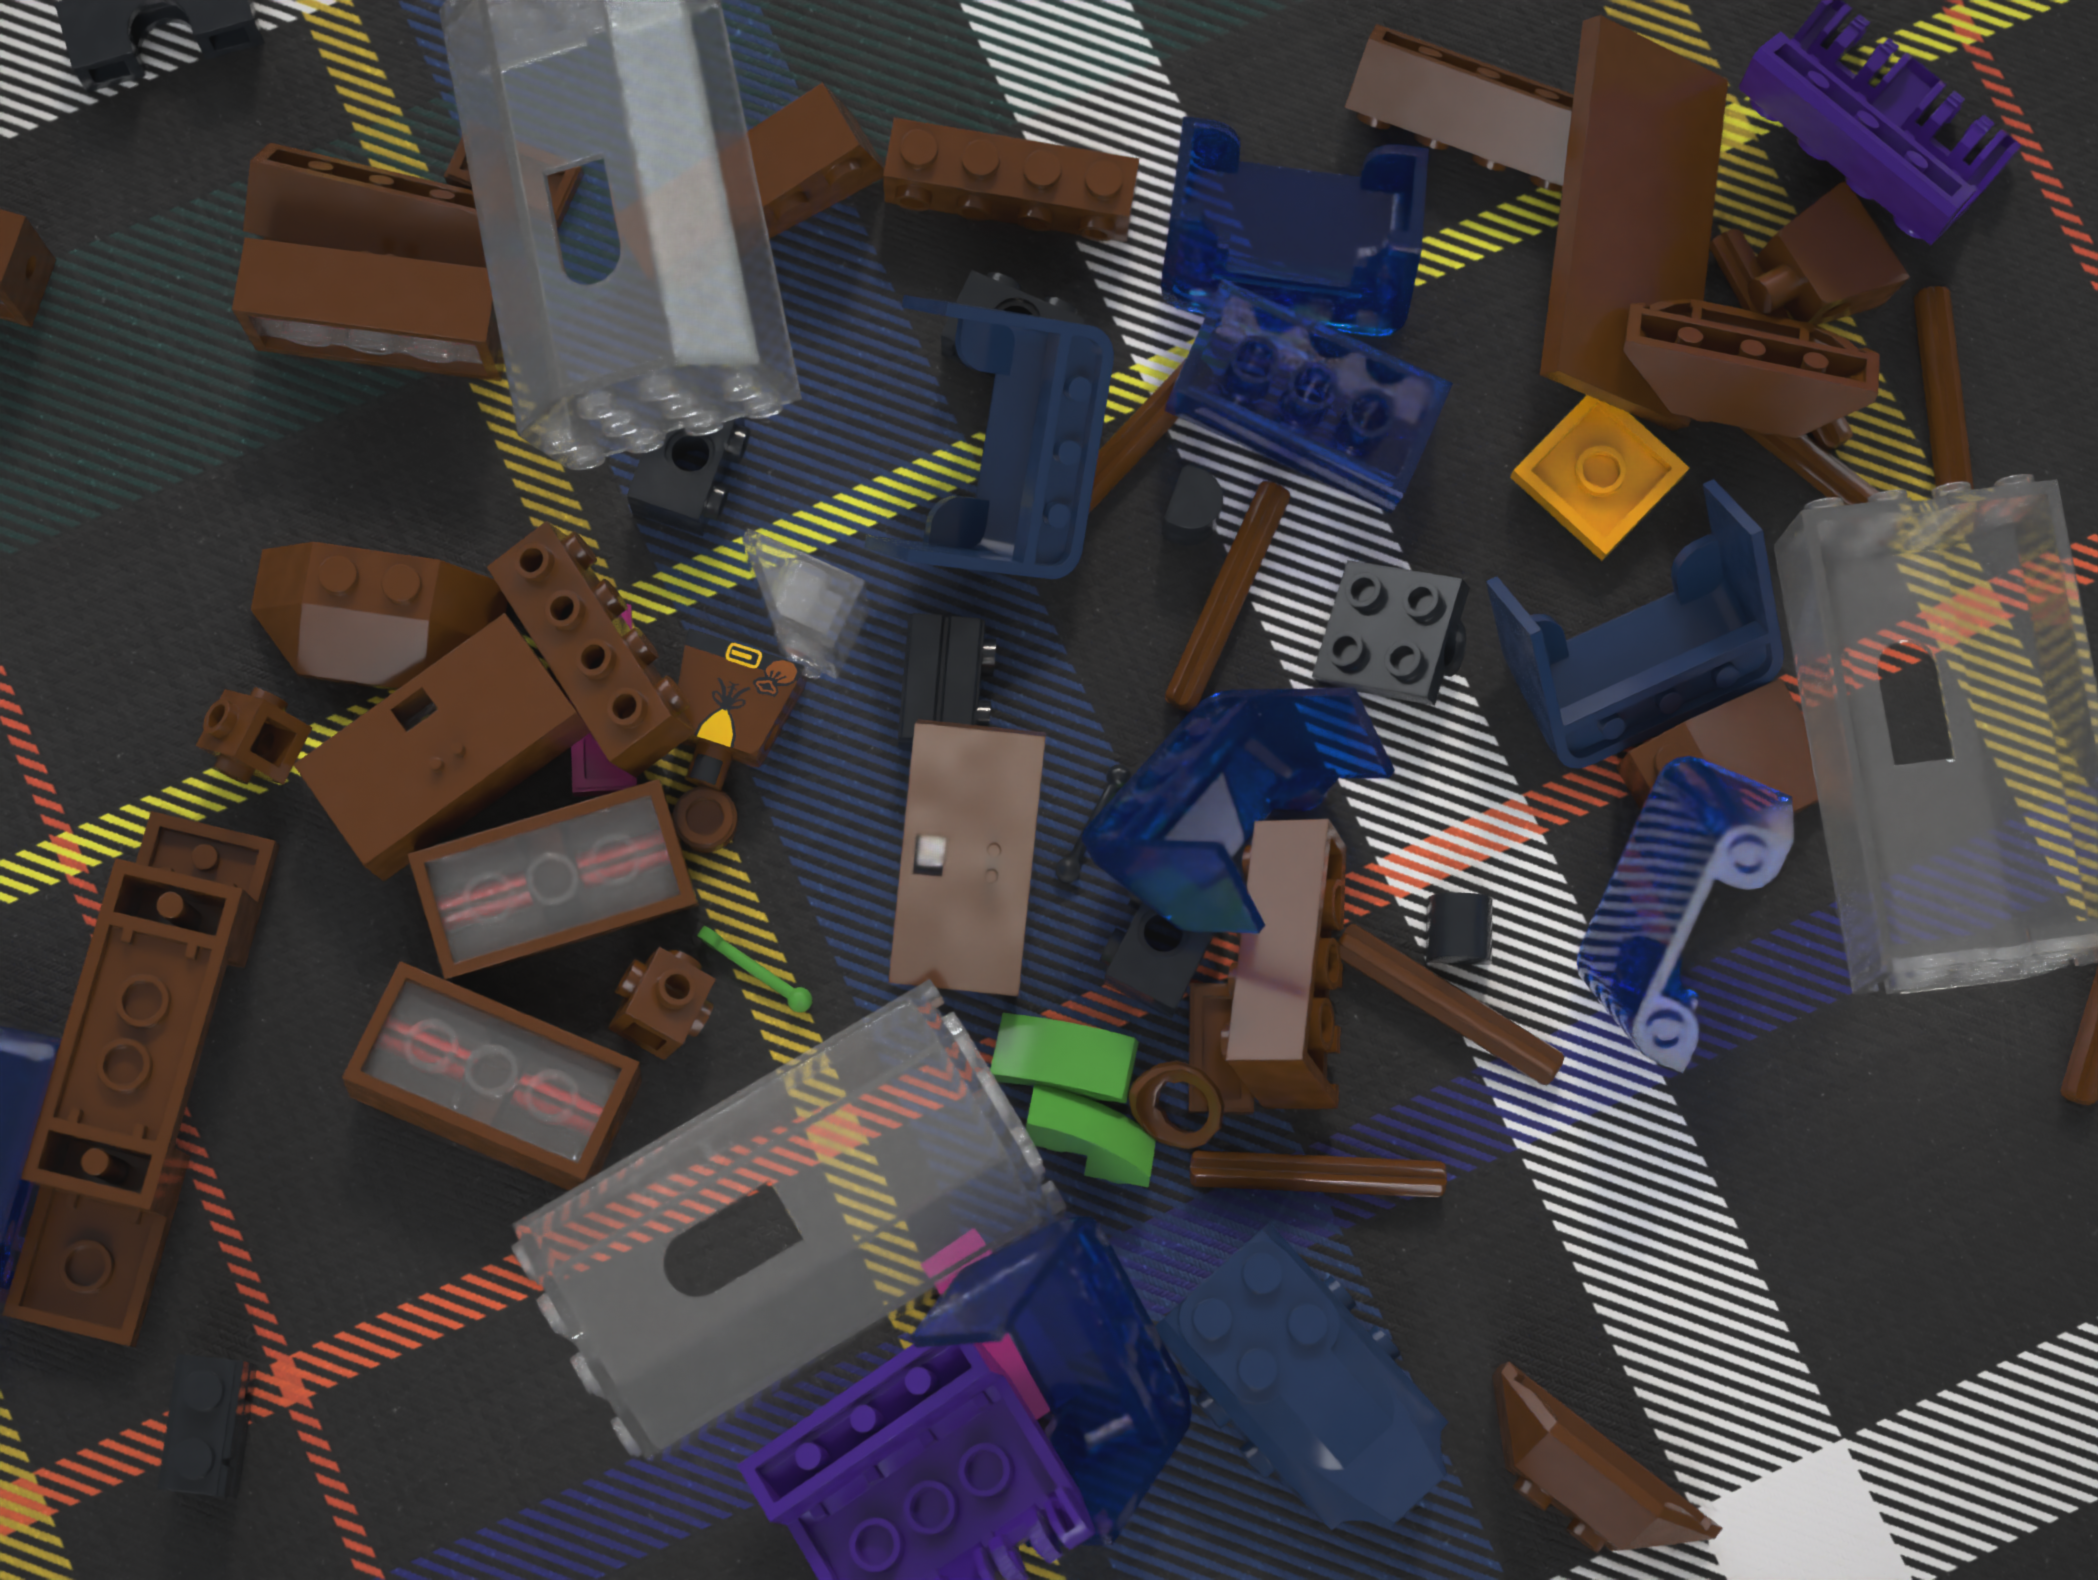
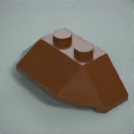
M1695 299L1665 300L1651 305L1643 302L1630 303L1627 313L1623 352L1673 414L1688 416L1701 422L1713 421L1747 428L1760 434H1776L1798 438L1876 401L1879 387L1880 354L1868 348L1858 349L1846 338L1813 323Z
M307 542L262 549L251 611L299 677L396 691L504 613L508 616L510 603L495 579L439 559L320 542Z
M1506 1362L1501 1364L1494 1372L1492 1377L1505 1468L1519 1478L1513 1485V1488L1542 1511H1545L1552 1504L1570 1518L1571 1522L1566 1527V1530L1585 1546L1596 1553L1603 1546L1611 1551H1623L1716 1539L1723 1529L1720 1525L1644 1468L1512 1363Z

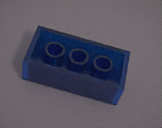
M1222 279L1174 384L1164 411L1392 513L1406 492L1453 383Z

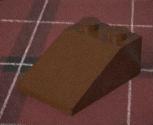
M1781 678L1691 718L1630 750L1616 767L1679 877L1845 787Z

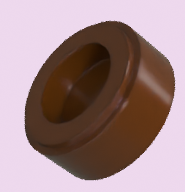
M705 786L690 789L680 797L673 811V821L678 837L687 847L697 852L709 853L724 848L731 842L738 828V814L732 799L722 790L717 791Z

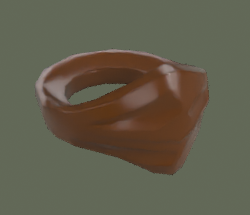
M1179 1061L1159 1063L1143 1072L1131 1086L1129 1102L1132 1115L1147 1134L1161 1143L1186 1149L1195 1148L1207 1144L1222 1127L1225 1104L1220 1089L1204 1071L1195 1066ZM1184 1081L1196 1086L1203 1092L1208 1101L1209 1115L1202 1129L1188 1132L1178 1128L1168 1119L1166 1111L1159 1105L1161 1090L1167 1082L1175 1084Z

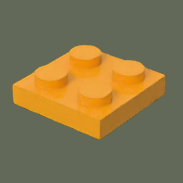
M1586 395L1513 470L1510 478L1603 561L1686 475L1690 467L1629 412Z

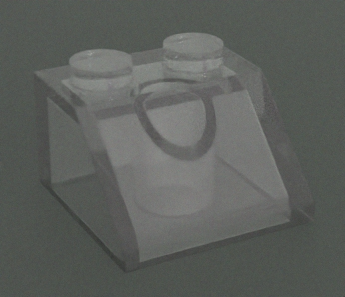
M748 528L742 539L748 567L779 653L786 656L787 660L805 665L807 677L819 679L821 673L837 679L869 614L865 580Z

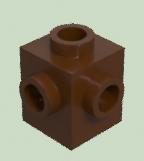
M254 687L250 695L225 689L220 699L206 713L203 722L204 730L196 746L216 757L217 760L213 768L231 779L248 785L252 776L284 785L312 727L285 712L289 704L263 689Z
M659 947L643 963L634 959L625 971L615 991L616 994L624 999L608 1029L665 1060L683 1045L687 1035L695 1038L704 1027L714 1007V1004L706 1000L716 979L701 971L700 963L690 955L677 950L666 951Z

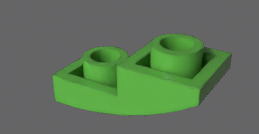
M1003 1013L989 1074L997 1082L1030 1086L1039 1084L1058 1088L1092 1100L1126 1103L1139 1042L1134 1037L1090 1026L1047 1018Z
M1034 1084L1023 1144L1045 1147L1056 1152L1066 1151L1087 1155L1084 1176L1105 1179L1117 1184L1127 1183L1149 1187L1156 1139L1147 1134L1140 1124L1118 1111L1081 1095Z

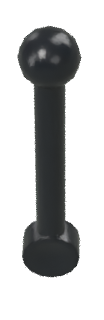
M1117 764L1108 769L1106 774L1108 784L1070 855L1061 859L1056 865V876L1062 883L1072 884L1080 877L1081 867L1079 863L1118 790L1130 783L1131 772L1126 766Z

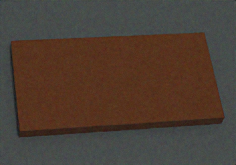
M1599 15L1584 20L1582 23L1540 375L1666 429L1676 430L1689 427L1690 417L1671 413L1623 352L1627 313L1630 303L1643 302L1651 305L1659 301L1678 299L1704 301L1728 79Z

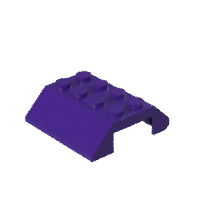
M1821 0L1791 40L1782 32H1779L1757 50L1748 65L1738 89L1750 98V104L1758 114L1770 121L1780 122L1796 135L1800 147L1807 154L1818 160H1826L1845 175L1846 183L1855 193L1866 199H1874L1893 214L1894 222L1904 233L1913 238L1923 239L1929 245H1932L1974 203L2015 156L2022 145L2001 129L1969 166L1964 160L1995 123L1983 115L1969 126L1963 134V138L1952 152L1949 151L1933 137L1946 123H1950L1961 110V105L1965 99L1956 91L1952 92L1921 127L1916 122L1936 101L1947 84L1906 52L1874 89L1869 84L1891 60L1900 46L1890 38L1884 43H1880L1869 56V60L1855 75L1839 61L1851 47H1855L1864 37L1870 22L1859 14L1837 37L1829 49L1826 50L1822 46L1842 25L1853 8L1843 0Z
M958 1315L951 1317L737 1465L768 1520L772 1523L788 1526L818 1580H1004L1003 1577L1006 1580H1027L1026 1568L1018 1547L1029 1539L1036 1553L1051 1564L1063 1555L1058 1537L1071 1550L1095 1534V1529L1081 1491L1012 1379Z

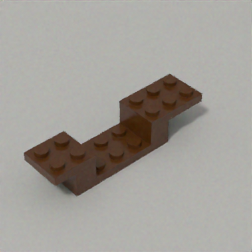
M151 811L136 863L115 858L20 1178L38 1185L40 1188L2 1313L3 1316L136 1348L191 1157L174 1147L227 964L240 968H245L280 847L276 841Z

